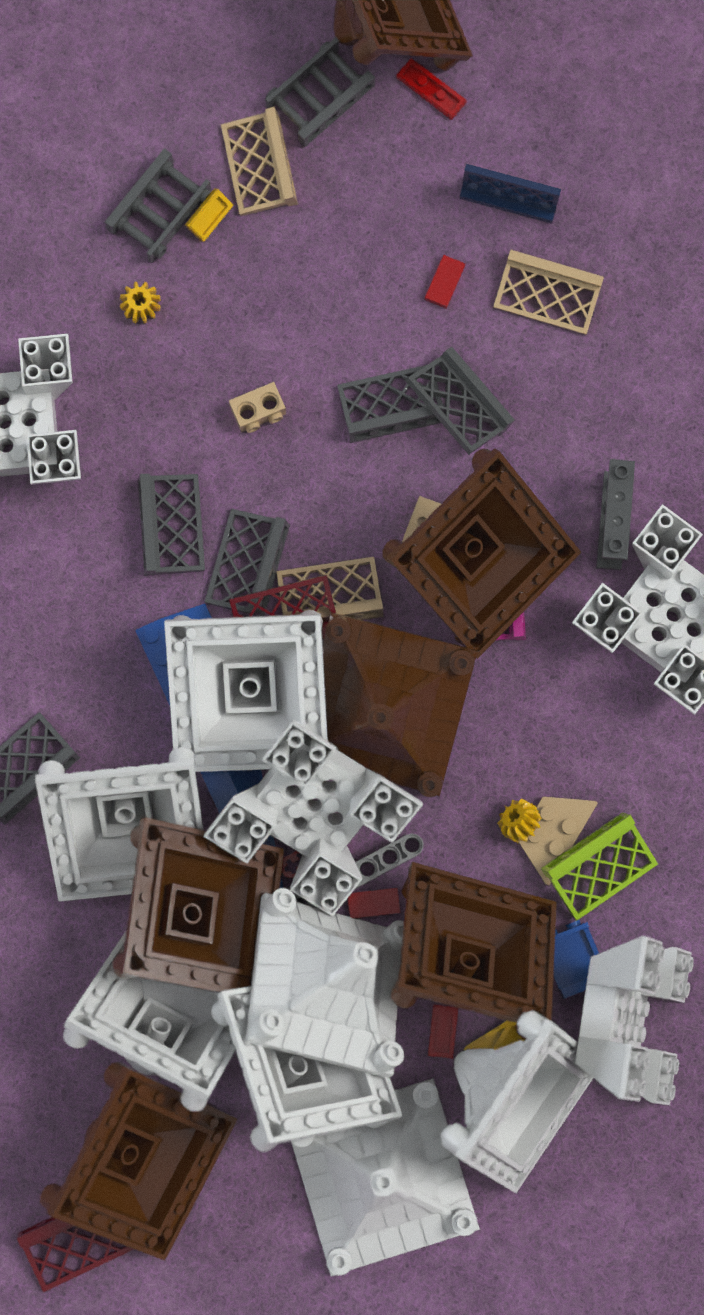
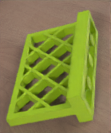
M622 812L541 868L544 875L553 884L574 920H579L658 865L634 824L636 823L631 815ZM628 831H631L634 836L632 848L620 846L622 836ZM607 846L615 847L612 862L600 860L602 849ZM620 849L631 851L628 865L617 863ZM636 852L644 853L649 863L641 868L634 867ZM586 860L594 861L591 876L580 874L581 864ZM599 863L611 865L608 879L596 877ZM616 866L628 868L626 878L621 882L613 881ZM566 874L574 876L571 890L563 889L558 882ZM579 877L590 879L588 893L576 891ZM595 880L607 882L605 893L601 896L592 895ZM575 894L587 897L585 907L578 912L573 906Z

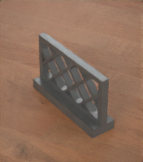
M453 347L445 350L442 356L415 372L406 380L409 386L468 455L497 435H502L515 420ZM439 365L446 373V377L434 375L435 367ZM418 378L429 380V388L421 387L416 380ZM434 381L446 383L445 392L434 390ZM450 385L457 386L462 395L450 393ZM433 396L445 398V407L437 405L433 401ZM450 400L460 401L461 410L449 408ZM466 403L472 404L476 408L477 414L466 412ZM449 414L460 416V425L453 424L449 420ZM466 418L477 420V429L466 427ZM482 421L487 422L494 431L482 430ZM465 433L477 435L476 443L471 445L466 440Z
M426 365L337 385L350 443L441 423L432 411L420 402V397L414 399L406 394L410 388L408 383L402 391L391 386L395 379L402 378L406 381L408 376H411ZM434 381V390H439L437 382ZM429 382L426 386L419 383L421 387L429 388ZM377 383L384 387L378 397L367 391L371 384ZM355 389L360 394L353 402L345 397L344 390ZM387 390L398 395L393 405L382 399ZM364 395L375 401L369 410L358 405ZM433 396L436 399L437 405L444 407L441 397ZM402 398L413 403L410 410L402 411L397 408ZM378 404L389 409L384 416H378L373 411ZM354 409L366 414L361 421L351 423L350 415Z
M140 474L138 489L144 576L161 573L205 571L198 474L156 476ZM193 480V491L188 496L177 488L182 481ZM154 482H165L171 489L162 497L155 491ZM173 491L184 499L176 509L165 500ZM186 502L195 508V515L190 520L179 512ZM162 503L173 512L165 521L156 512V509ZM175 514L186 523L178 533L167 524ZM195 518H196V526L192 523V521H193ZM157 521L161 524L159 528L157 527ZM188 526L197 532V538L192 544L188 543L181 536ZM163 527L175 536L167 545L158 539V533ZM176 539H179L188 547L180 557L169 548ZM196 543L198 545V550H196L193 547ZM159 545L163 548V550L160 553ZM191 550L198 556L199 565L189 566L182 558ZM165 551L176 559V562L171 567H160V557Z
M231 509L205 603L231 609V605L228 603L229 599L235 598L245 591L251 594L273 588L277 574L276 571L278 570L290 527L286 519L279 517L275 519ZM235 517L246 518L249 526L236 532L233 527ZM263 522L271 524L269 533L260 538L255 527ZM252 529L257 540L245 547L240 536ZM238 539L243 549L230 556L227 551V545L229 542ZM261 544L264 549L263 555L253 561L248 551ZM246 553L251 563L238 570L233 560ZM231 562L236 572L223 579L220 574L221 566ZM254 567L257 572L256 580L246 584L241 574ZM239 576L244 587L231 593L226 583ZM224 585L229 596L221 601L212 599L215 589ZM270 595L264 596L259 605L267 609ZM258 597V598H254V599H250V600H252V601H254L255 603H257L259 597ZM236 603L237 611L250 614L254 608V605L250 603L248 607ZM257 608L253 616H265V612Z
M40 712L0 746V757H8L6 770H0V774H6L5 787H0V791H4V798L0 803V821L4 825L7 824L38 796L35 779L36 775L39 774V769L37 771L28 770L29 758H42V764L47 762V758H50L48 761L59 762L63 765L65 771L80 759L78 754ZM41 721L45 725L44 736H32V727ZM49 731H50L55 737L49 736ZM17 740H27L25 753H13V744ZM31 740L44 741L43 754L30 753ZM48 741H59L63 745V748L56 754H47ZM12 757H25L24 770H11ZM11 774L23 775V782L18 788L9 787Z

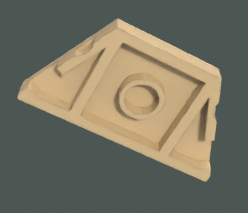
M542 797L537 810L542 818L538 822L541 828L535 829V836H528L527 842L520 841L518 843L523 851H525L545 885L549 886L551 881L544 875L541 868L573 846L598 802L554 797Z

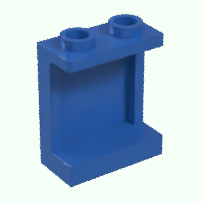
M580 920L566 925L567 931L559 934L555 930L553 977L562 999L586 990L590 959L599 954L589 931L588 922L581 924Z

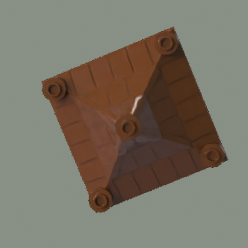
M336 0L333 27L335 37L342 45H354L353 56L360 64L370 65L382 54L433 57L434 64L439 69L447 71L458 62L467 61L473 56L450 0Z
M495 448L492 451L489 449L478 450L472 458L474 472L434 510L404 542L398 539L388 541L382 551L384 560L396 567L454 633L455 640L464 647L478 650L477 659L582 553L502 453Z
M331 612L322 646L328 742L334 745L341 753L363 767L381 775L393 784L419 790L426 797L440 796L478 650Z
M147 817L141 818L140 825L135 826L130 834L132 845L138 849L136 855L124 952L117 955L113 961L114 973L121 979L137 977L216 993L251 987L261 896L264 893L273 894L280 888L284 849L262 844L249 862L245 863L205 838L204 834L206 831Z
M412 862L409 866L408 877L401 889L402 895L406 899L399 975L390 993L392 1001L401 1008H409L420 997L518 1023L523 1013L533 1010L551 1021L557 902ZM516 1024V1032H517V1034H518L523 1040H526L527 1038H525L524 1036H522V1035L518 1032V1027H519V1026Z
M114 1062L107 1067L104 1073L105 1084L113 1090L99 1117L92 1121L87 1128L83 1147L66 1177L65 1183L62 1186L57 1183L47 1185L41 1192L40 1203L41 1206L47 1209L46 1213L51 1217L165 1261L238 1119L212 1104H206L199 1111L189 1110L181 1103L180 1097L182 1092L136 1072L121 1062Z

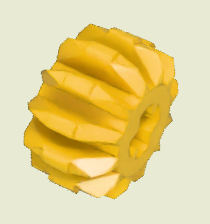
M134 282L133 289L126 286L125 291L127 294L120 295V299L123 301L120 304V309L125 311L124 316L126 318L132 317L134 323H137L139 317H141L143 323L146 324V316L149 315L150 318L155 319L154 311H160L161 307L158 302L161 301L160 295L156 294L155 287L148 289L147 282H144L141 287H139L137 282ZM139 299H144V304L141 302V306L136 305V301L140 302Z
M521 798L519 801L512 800L510 806L504 805L505 811L499 814L501 820L497 823L501 829L500 831L507 839L509 838L513 842L518 843L520 841L527 842L528 836H535L534 831L541 828L538 822L542 818L534 804Z

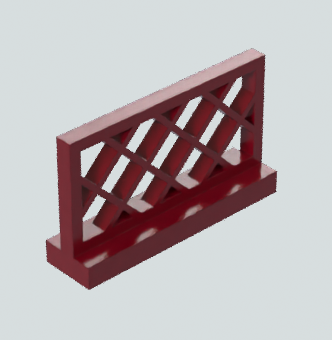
M327 574L229 599L233 617H244L238 613L236 603L243 601L254 605L248 617H252L257 608L269 614V616H277L274 613L281 601L294 609L291 615H294L296 611L302 613L304 611L299 606L305 596L318 602L314 611L317 612L320 605H323L330 609L331 612L336 613ZM323 581L325 592L319 600L309 594L308 591L312 584ZM308 585L305 591L299 588ZM290 589H296L303 593L296 606L283 599ZM284 591L281 597L275 594ZM266 595H272L278 599L272 612L259 605ZM326 595L329 605L323 602ZM258 597H259L257 603H255L254 601L250 600V599H254V598H258ZM329 620L323 621L322 639L325 638L326 626Z
M49 1217L18 1232L17 1241L20 1247L23 1248L43 1293L134 1249L128 1246L123 1248L112 1244L113 1240L107 1243L95 1239V1233L92 1234V1237L78 1233L79 1227L77 1226L74 1231L70 1230L74 1225L54 1217ZM64 1232L72 1235L68 1248L54 1244L57 1234ZM52 1237L51 1242L45 1241ZM75 1237L90 1241L85 1254L71 1250ZM39 1243L49 1248L45 1258L41 1259L33 1256L30 1247ZM92 1243L107 1247L104 1257L96 1259L88 1256ZM51 1248L66 1253L62 1265L47 1261ZM110 1249L115 1250L114 1252L108 1254ZM69 1254L83 1259L79 1269L72 1270L64 1267ZM86 1260L91 1261V1263L85 1265ZM37 1263L42 1264L41 1269H39V1266H38ZM45 1265L60 1270L57 1279L47 1284L42 1275ZM62 1272L68 1273L61 1277Z

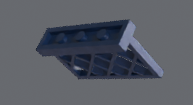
M466 164L459 199L552 223L561 189Z

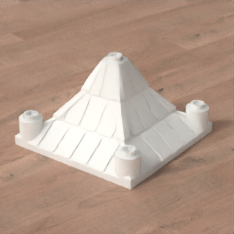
M307 610L300 615L190 619L187 616L180 615L173 619L165 620L173 750L179 747L190 749L195 756V772L270 769L272 766L262 761V759L292 719L328 742L322 649L323 621L321 613Z
M185 747L172 750L169 754V763L68 774L65 773L63 765L59 762L47 761L41 764L39 774L36 775L35 782L59 902L132 894L138 849L132 845L130 834L135 826L140 825L141 818L147 817L203 830L195 774V756L190 749Z
M286 888L277 889L273 894L264 893L261 896L245 1042L386 1078L393 1076L394 1068L400 1065L404 1058L402 1047L394 1042L397 1005L392 1001L390 994L399 975L404 921L397 920L388 927H384L341 914L331 916L319 908L296 903L294 894Z
M125 931L67 1018L64 1025L63 1038L69 1046L74 1048L85 1047L89 1039L97 1041L99 1044L122 1055L138 1072L145 1075H159L172 1083H176L183 1088L180 1098L184 1107L192 1111L202 1110L236 1050L229 1025L222 1026L218 1024L212 1016V1006L219 1000L217 996L219 993L137 977L130 979L119 978L114 973L113 961L117 955L124 952Z
M251 987L221 991L217 995L219 1000L212 1006V1016L218 1024L222 1026L229 1025L230 1027L229 1030L259 1125L251 1132V1142L257 1150L267 1152L279 1143L365 1125L377 1129L388 1121L397 1120L402 1117L390 1078L247 1043L245 1041Z
M533 1010L523 1013L517 1023L519 1026L518 1032L527 1038L524 1042L520 1040L497 1050L466 1049L456 1056L454 1070L460 1087L465 1094V1123L468 1125L466 1129L459 1123L448 1125L441 1135L442 1145L463 1162L514 1193H517L593 1079L591 1075L575 1063L578 1043L556 1024Z
M433 1078L394 1090L402 1117L397 1120L388 1121L377 1129L365 1125L291 1141L331 1276L344 1275L349 1270L460 1235L468 1236L474 1231L480 1230L458 1157L442 1145L441 1135L448 1125Z

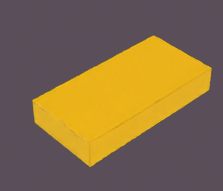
M214 188L186 222L185 226L200 241L204 242L234 205L219 189Z

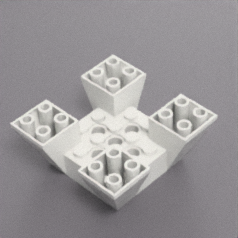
M59 334L18 338L21 371L0 373V400L5 397L10 398L7 404L0 405V477L30 474L31 485L81 480L77 430L57 432L55 400L73 383L69 335ZM28 419H36L34 425L25 426ZM11 421V425L8 428H1L3 422ZM6 445H14L10 452H2Z
M662 504L632 543L645 569L624 598L602 583L573 620L572 624L612 654L620 643L624 644L661 672L654 685L695 715L704 703V575L684 561V559L703 534ZM681 593H689L692 596V602L684 601ZM654 597L658 602V606H650L646 598ZM667 612L676 613L678 621H670L667 618ZM692 626L696 628L698 636H690L687 633V627ZM652 631L661 632L663 641L654 640Z
M292 719L262 759V761L272 766L259 784L232 797L205 832L204 837L245 863H248L271 834L303 854L290 890L333 916L362 881V876L347 844L363 825L393 843L423 806V802L381 775L355 762L338 751L334 745Z
M641 936L591 957L575 1063L620 1099L640 1101L642 1096L651 1103L670 1105V1101L675 1096L676 1089L675 1085H673L674 1074L678 1073L679 1060L675 1053L641 1047V1042L643 1043L646 1037L644 1020L648 1016L650 1009L647 999L651 997L684 1003L685 998L688 997L690 992V984L687 981L688 974L693 969L694 961L693 957H691L692 952L677 947L664 949L662 947L663 942Z

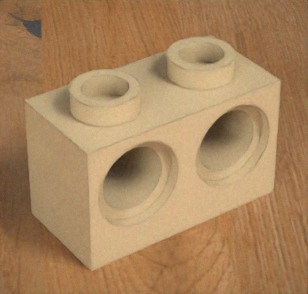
M274 382L229 400L230 408L241 433L247 431V433L255 432L261 428V424L268 421L270 424L282 420L283 415L286 414L285 405ZM267 401H274L277 404L275 408L270 410L264 408L263 405ZM245 410H251L254 413L249 419L241 417V413Z

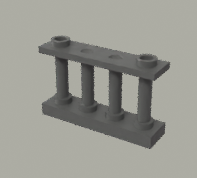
M336 37L331 42H325L314 57L278 88L274 87L266 95V108H272L277 105L299 128L298 141L304 147L311 143L375 86V77L369 70L363 76L361 74L358 75L336 53L339 50V40ZM328 59L352 82L346 91L340 90L319 68ZM311 74L334 97V101L330 105L323 106L302 84ZM295 90L316 112V117L310 122L305 121L286 102L284 98L291 91Z
M165 148L105 221L107 230L115 235L118 230H124L149 249L147 252L148 260L152 263L156 258L161 259L167 251V244L200 203H203L211 193L209 180L206 179L201 186H198L173 167L174 164H172V153ZM163 175L170 176L194 194L186 205L159 186L158 181ZM148 193L156 195L179 212L171 223L144 204L143 199ZM133 212H139L164 230L156 242L129 223L128 218Z
M610 459L609 471H604L597 569L621 571L622 560L628 559L635 461Z

